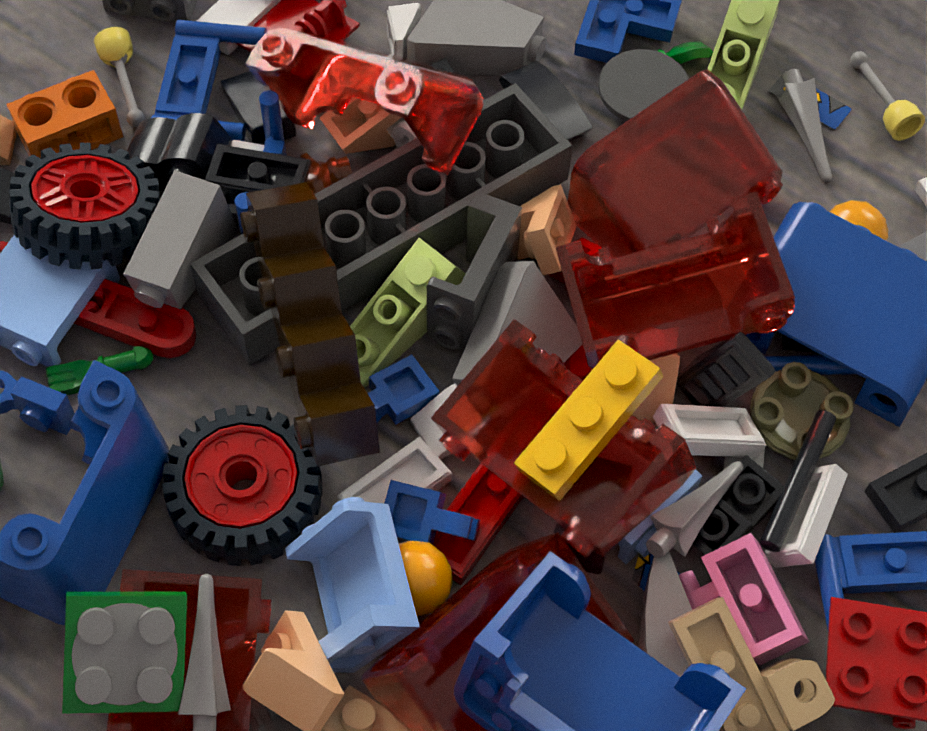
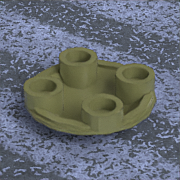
M799 362L787 363L782 370L776 371L770 378L757 385L750 400L751 418L767 446L772 451L792 460H796L818 410H826L836 416V422L820 458L830 456L844 443L850 429V416L854 410L853 402L846 393L841 392L828 378L809 370L807 366Z

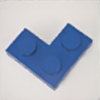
M590 0L575 43L574 55L607 63L610 59L621 53L627 33L670 43L682 0Z

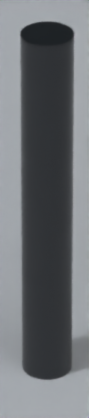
M818 410L815 414L759 542L766 550L779 552L836 422V416L829 411Z

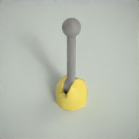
M121 27L106 28L100 31L94 38L96 51L99 58L105 64L116 67L129 110L126 117L127 122L132 127H138L139 123L145 120V115L137 108L124 65L129 62L133 55L132 41L126 29Z
M862 51L853 53L850 58L852 67L862 71L887 105L883 121L885 128L892 138L901 141L915 135L925 123V116L919 108L908 100L895 101L867 64V54Z

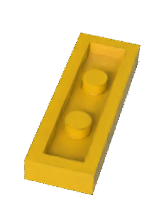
M618 339L515 460L514 465L552 497L560 501L663 378L661 368Z

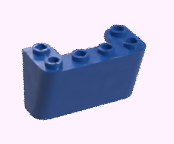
M795 203L789 209L727 314L722 332L732 337L741 331L763 354H766L770 348L776 331L866 378L854 403L900 427L927 381V261L919 258L908 249L900 248L872 234L867 228L854 225L827 211L817 203ZM740 320L753 324L760 331V334L747 330L740 323ZM874 393L889 397L897 406L881 402Z

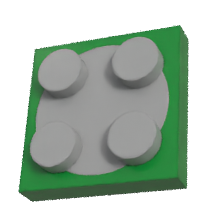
M66 592L62 714L178 712L184 689L187 593Z

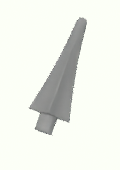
M790 69L782 75L786 91L778 98V101L806 145L821 180L824 183H828L832 180V173L822 136L815 78L803 82L800 70Z
M740 461L733 462L701 487L651 515L650 518L657 532L646 542L648 551L653 556L662 558L673 548L681 555L686 556L709 515L727 489L742 472L743 464Z
M204 574L199 579L194 636L178 715H193V731H216L217 714L230 711L231 708L217 633L213 578L209 574Z

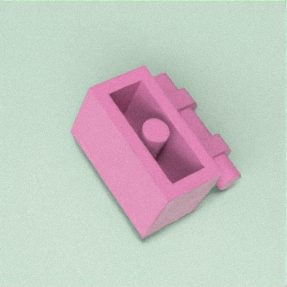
M752 533L701 557L712 582L700 587L693 570L679 574L692 610L717 597L724 598L755 663L758 665H762L809 642L760 543Z

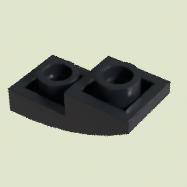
M534 61L502 75L498 79L503 89L516 83L569 142L586 135L593 128L585 113L566 87L539 61Z
M748 455L741 461L743 464L742 472L719 500L693 542V545L704 555L749 534L776 506L784 486Z

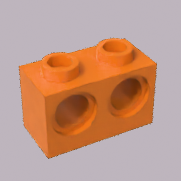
M94 70L71 77L66 81L33 94L25 95L18 100L6 104L16 132L29 157L35 155L41 158V150L49 147L56 153H59V145L70 143L73 150H79L80 143H91V150L98 148L100 144L106 145L123 138L116 108Z

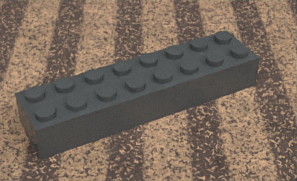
M516 83L314 194L318 200L323 246L336 265L342 311L376 292L418 238H421L440 253L467 239L468 204L475 191L521 206L552 186L559 185L568 180L572 144ZM244 234L190 263L198 296L249 365L275 351L276 347H280L271 309L264 310L260 300L258 279L263 277L253 242L246 243Z

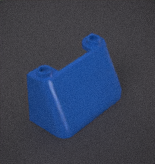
M93 360L81 383L78 393L79 406L69 428L80 432L83 436L85 451L82 461L90 466L60 523L32 513L22 514L9 520L0 532V598L64 626L66 592L106 591L163 477L164 463H169V447L129 378L96 360Z
M551 551L474 639L454 686L453 694L460 708L487 731H719L746 690L744 686L732 679L722 668L711 664H691L680 677L585 610L591 597L590 587L585 575L579 568L565 562Z

